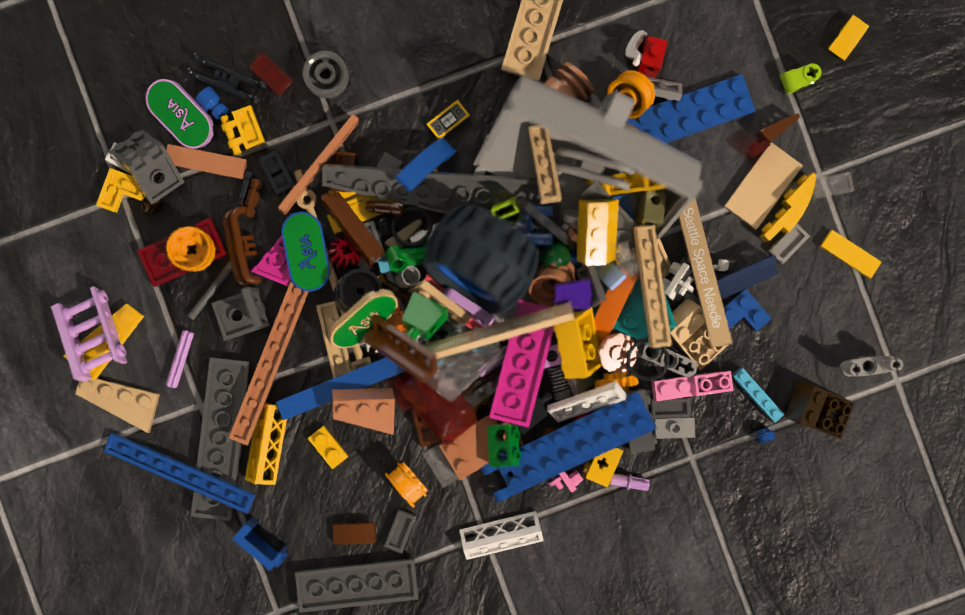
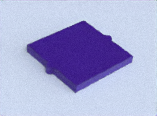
M590 279L555 284V298H553L555 306L571 302L573 312L591 309L592 292L590 291Z

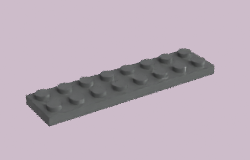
M210 357L197 469L236 485L241 443L229 439V435L248 390L251 362ZM194 491L191 510L192 517L232 520L234 508Z

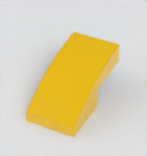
M852 15L828 49L845 60L869 26Z

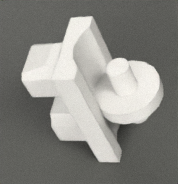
M673 262L669 272L675 275L672 281L666 278L662 279L664 293L669 299L674 301L678 293L684 296L686 291L693 293L694 288L691 286V283L694 279L690 277L692 269L689 268V265Z

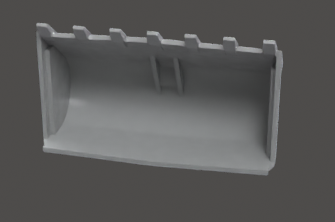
M523 74L510 93L489 135H486L473 164L476 166L474 174L485 175L487 171L496 176L536 178L527 126L540 125L549 129L555 163L581 169L582 160L557 154L558 148H568L617 161L666 186L665 189H659V192L666 194L663 225L655 228L656 237L659 238L664 235L688 205L696 199L703 184L699 180L701 172V162L626 123L635 100L614 91L604 98L598 109ZM603 166L605 168L604 175L624 173L623 171ZM558 171V180L566 181L564 210L573 209L579 211V200H584L580 193L587 188L586 178ZM644 191L630 193L634 217L638 196Z

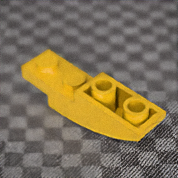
M815 173L801 176L796 182L798 185L794 189L790 188L783 195L785 199L781 204L786 209L782 208L778 211L772 224L770 222L761 229L763 233L759 237L764 242L770 241L779 231L783 233L790 232L800 220L813 194L816 181Z

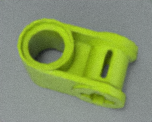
M812 63L779 75L786 94H790L814 83L820 78L822 72L817 64ZM807 72L813 73V76H808Z

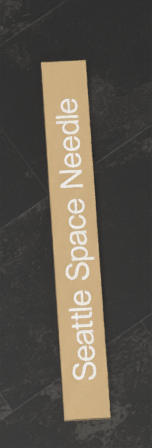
M695 199L679 216V221L710 345L713 348L732 344V339Z
M571 302L422 346L436 354L437 359L573 320Z

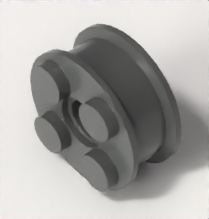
M316 52L307 59L303 67L304 82L310 91L318 97H336L347 87L349 81L348 69L342 58L333 52ZM328 70L331 72V76L328 79L321 78L323 71Z

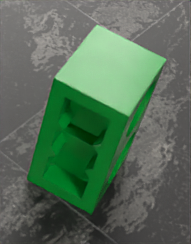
M511 424L487 426L489 467L505 468L520 466L521 452L519 450L520 432L518 426ZM507 452V459L505 460L504 455Z

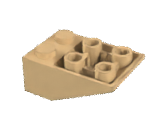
M687 298L672 312L677 327L670 329L671 340L689 359L696 363L697 368L701 371L728 345L711 348L700 305Z

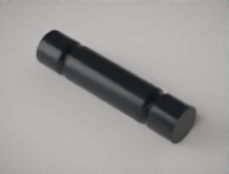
M245 171V178H243L235 204L237 206H244V200L251 183L250 179L253 176L252 172Z

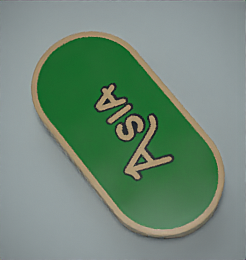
M383 289L377 293L375 291L370 292L362 297L331 326L329 331L331 343L338 348H351L363 342V336L373 328L372 317L375 314L386 321L397 310L398 301L394 293Z

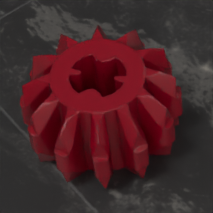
M346 236L342 240L337 237L335 243L332 242L329 248L331 250L328 251V256L331 257V263H337V269L343 266L346 271L348 266L353 269L356 263H360L361 255L352 243L347 240Z

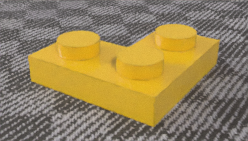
M110 168L96 206L117 213L124 195L143 201L145 196L133 176Z

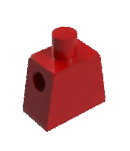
M647 36L644 39L641 51L643 55L642 60L637 66L636 71L645 76L656 78L662 66L668 41Z

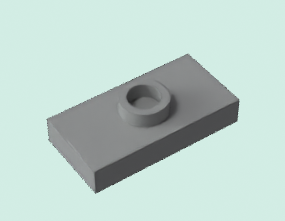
M694 417L654 419L657 427L654 432L657 439L695 438Z

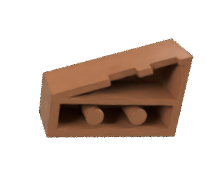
M393 388L332 390L333 419L394 435L395 397Z

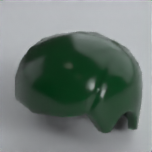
M552 241V245H544L539 253V261L545 266H548L550 263H554L556 268L567 266L572 259L569 248L558 241Z

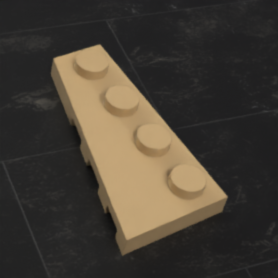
M100 378L96 380L90 379L86 382L79 381L76 395L135 427L150 433L160 394Z

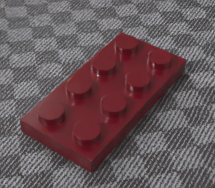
M212 218L190 226L206 233L213 240L216 249L213 261L228 255ZM171 235L137 250L153 287L162 285L190 272L174 265L169 259L167 243ZM191 246L189 248L191 250V253H197V251L195 250L196 247Z

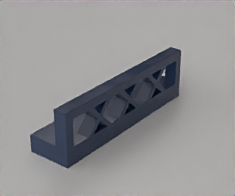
M768 256L716 279L721 299L779 274L774 264L777 261L776 256Z

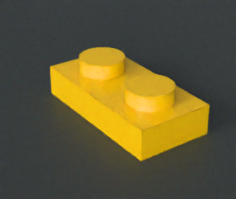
M325 426L308 438L332 470L349 457Z

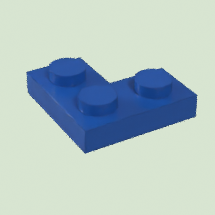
M747 289L742 290L723 307L729 329L744 318L754 331H758L772 319Z

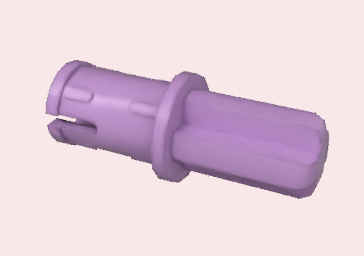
M614 473L609 485L626 487L627 490L632 488L648 491L650 481L644 478L633 477L632 474L627 476Z

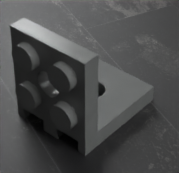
M143 130L133 133L129 139L116 144L109 151L117 162L130 171L151 205L185 183L164 145ZM161 172V178L158 181H154V175Z
M247 287L241 289L242 293L211 303L224 341L271 326L265 313L264 303H262L258 293L260 292L259 288ZM235 310H240L243 314L240 321H235L232 317Z

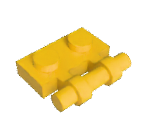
M251 105L233 111L232 114L235 120L229 121L227 115L220 117L222 122L221 128L227 135V144L232 149L234 155L242 153L239 147L241 144H244L247 151L266 144ZM238 127L241 137H235L234 128Z

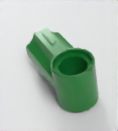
M391 246L386 250L390 270L402 272L407 266L423 264L426 246L402 249L400 246Z

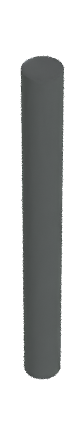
M230 260L187 315L189 318L194 320L230 274L232 271Z

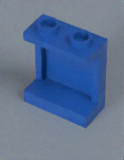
M253 516L232 540L269 571L273 566L278 568L287 557L288 553L286 551L289 546L285 545L280 552L273 549L252 531L259 522Z

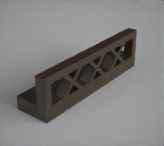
M502 364L460 394L476 417L493 404Z

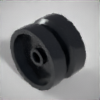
M360 268L351 270L339 278L334 287L333 294L337 306L346 313L366 294L373 291L377 293L383 289L381 281L374 273Z

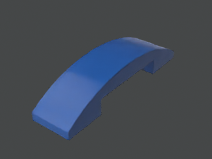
M442 137L412 160L395 179L411 192L425 177L440 164L445 163L457 151Z

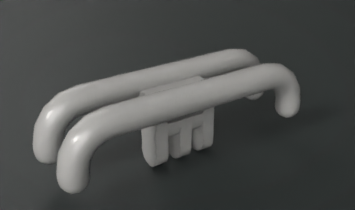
M563 147L557 149L559 156H567L583 161L581 169L555 163L557 172L629 190L630 184L628 182L604 175L605 168L603 166L626 172L629 175L634 174L635 171L607 158Z

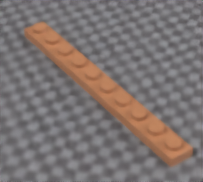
M292 281L289 284L229 435V439L245 445H249L309 293L296 287Z

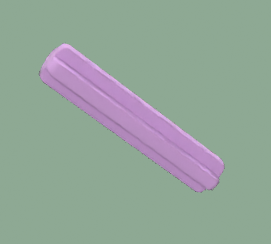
M182 331L166 382L168 387L177 388L194 336V333L190 331Z

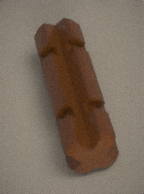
M255 178L251 180V189L248 190L245 201L247 211L242 215L250 218L254 217V207H257L260 196L259 189H262L263 181Z
M369 200L365 203V210L371 213L375 211L382 214L392 213L393 215H400L403 213V204L381 201L376 203V201Z

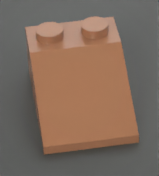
M490 414L444 440L439 445L459 480L489 463L487 426L499 425L496 419L489 418Z

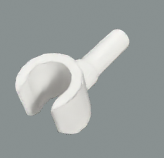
M719 259L718 265H713V269L722 272L726 271L729 268V261Z

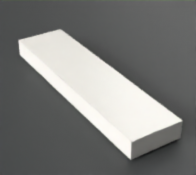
M613 382L552 403L547 406V411L557 422L626 400L627 394L617 382Z

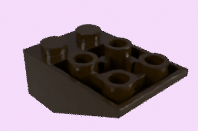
M798 381L784 418L841 440L855 403L819 387Z

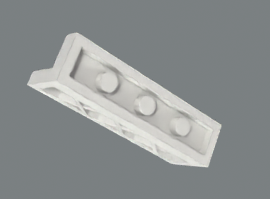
M536 511L459 530L466 560L543 541ZM534 518L535 526L526 527L523 525L525 520ZM508 524L516 526L511 532L503 530ZM487 529L497 531L494 536L488 537L484 535ZM471 533L477 535L474 541L466 542L465 535Z

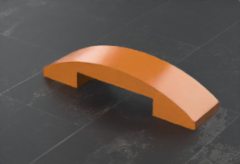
M620 267V270L627 278L613 291L608 288L605 294L607 300L601 303L594 318L599 346L605 337L613 333V328L622 308L639 277Z

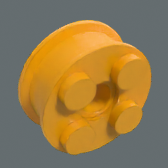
M633 70L621 73L609 85L607 95L617 91L635 100L628 117L630 119L640 117L655 100L653 83L642 73Z
M398 462V467L390 474L385 473V475L400 495L414 508V503L422 496L426 497L428 490L404 462L401 464Z

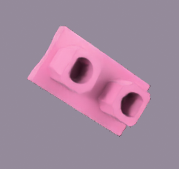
M577 470L568 476L564 471L552 477L548 485L550 487L556 485L560 490L564 487L560 482L563 480L569 490L574 492L577 490L575 486L583 478Z

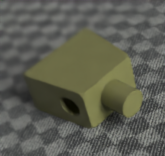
M659 189L644 191L639 194L634 217L635 223L638 226L655 225L656 228L663 225L666 194L659 192Z

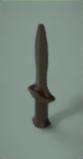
M383 273L377 275L384 287L393 292L395 296L409 303L411 294L386 279Z

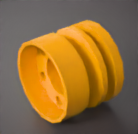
M180 228L168 240V257L174 265L181 269L193 272L201 271L210 266L215 258L216 249L213 240L209 235L197 228ZM191 246L196 247V254L191 253L189 249Z

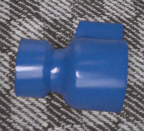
M211 87L203 89L196 97V102L205 112L211 110V114L217 120L228 111V108L219 102V95Z

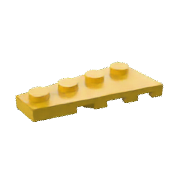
M127 303L112 315L121 345H123L144 317V315ZM102 324L80 341V343L82 344L105 333ZM108 341L86 350L84 353L86 362L110 352ZM110 361L91 369V378L96 380Z

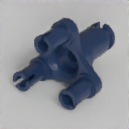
M530 202L545 216H553L552 203L534 204V202ZM524 208L517 221H508V223L522 231L534 243L536 248L552 245V241H554L552 231L534 232V217Z

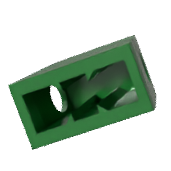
M414 292L402 317L403 327L407 330L405 334L413 340H416L418 336L426 340L430 339L448 319V309Z

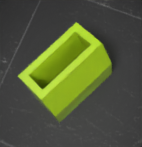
M513 197L494 205L491 212L504 219L521 212V206L517 203V198ZM511 204L514 205V208L499 214V209Z

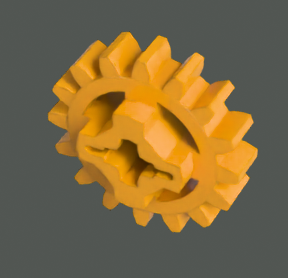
M627 371L604 373V378L594 381L595 389L617 382L624 392L630 391L629 387L639 384L638 378L632 374L627 375Z

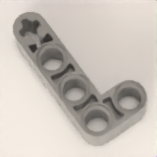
M642 343L637 346L636 359L641 357L664 367L665 356L663 351L654 348L653 356L648 357L645 351L649 345ZM666 349L668 354L672 356V362L669 364L668 370L685 377H691L696 373L697 365L693 360ZM678 362L687 365L688 367H690V370L687 371L684 368L677 366Z

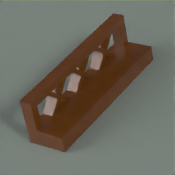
M339 192L330 197L327 193L321 196L322 206L369 267L386 256L385 251Z
M377 314L372 317L373 328L363 336L366 344L422 383H425L438 371L436 354Z

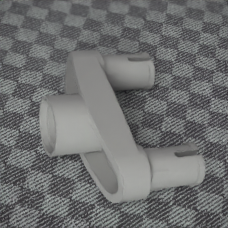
M892 356L858 357L843 361L840 365V372L842 375L849 377L876 375L899 371L903 368V362ZM865 361H867L869 364V367L866 371L863 369V363Z

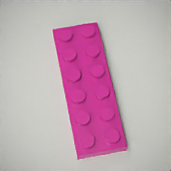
M519 300L514 318L551 307ZM553 326L509 338L489 418L529 428L554 331Z

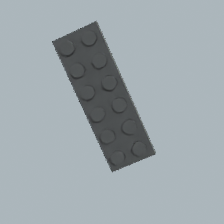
M415 558L295 572L299 613L419 599Z

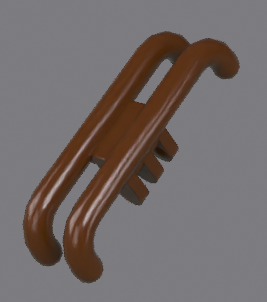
M238 206L224 214L223 228L233 276L238 284L250 287L253 284H260L261 278L250 275L246 257L258 254L255 250H249V248L256 247L255 243L248 244V241L254 239V235L241 236L238 216L244 214L247 208L245 206Z

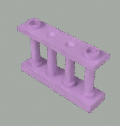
M94 286L90 288L93 297L71 308L59 303L51 306L73 378L82 382L92 379L90 375L91 369L112 359L122 364L127 363L125 357L126 350L121 345L107 302L109 301L105 291ZM96 305L98 316L76 326L74 325L73 315ZM102 323L105 333L82 344L80 343L78 338L80 332ZM108 341L110 352L86 362L84 356L86 350Z

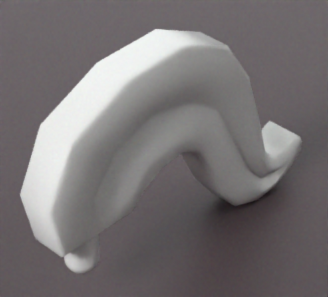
M643 30L633 35L626 48L625 56L630 60H634L632 63L634 66H638L642 60L643 55L638 51V47L643 42L644 37L648 35Z

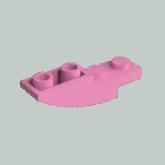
M731 371L651 381L654 401L733 391Z

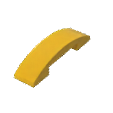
M636 171L632 175L626 172L606 175L628 182L630 184L629 190L598 182L609 195L666 188V186ZM586 179L587 187L593 180Z

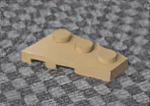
M426 280L411 286L407 291L411 294L416 292L446 307L449 319L455 324L468 323L471 318L470 314Z

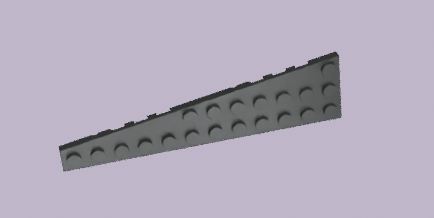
M323 164L322 186L355 192L365 196L371 195L382 200H393L404 205L410 204L418 206L417 208L448 214L462 204L474 205L491 212L494 205L516 197L518 200L521 196L529 202L541 204L536 178L432 171L416 188L409 192L395 179L403 169ZM558 180L562 200L552 203L553 216L549 215L546 217L562 230L566 181ZM511 204L499 209V214L514 208V205ZM521 212L504 219L506 221H517ZM533 218L534 232H550L538 220Z

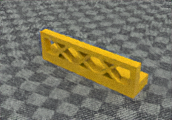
M267 402L264 404L252 435L245 480L253 484L275 485L287 419L283 421L281 416L275 421L273 417L275 409L279 410L278 406ZM276 428L278 435L272 441L270 434ZM273 449L274 457L268 460L267 452ZM269 468L271 470L270 479H263L264 471Z

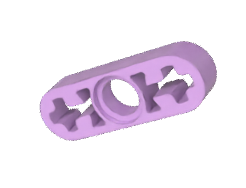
M446 287L443 294L470 314L471 319L484 327L492 325L495 318L490 313L455 290Z

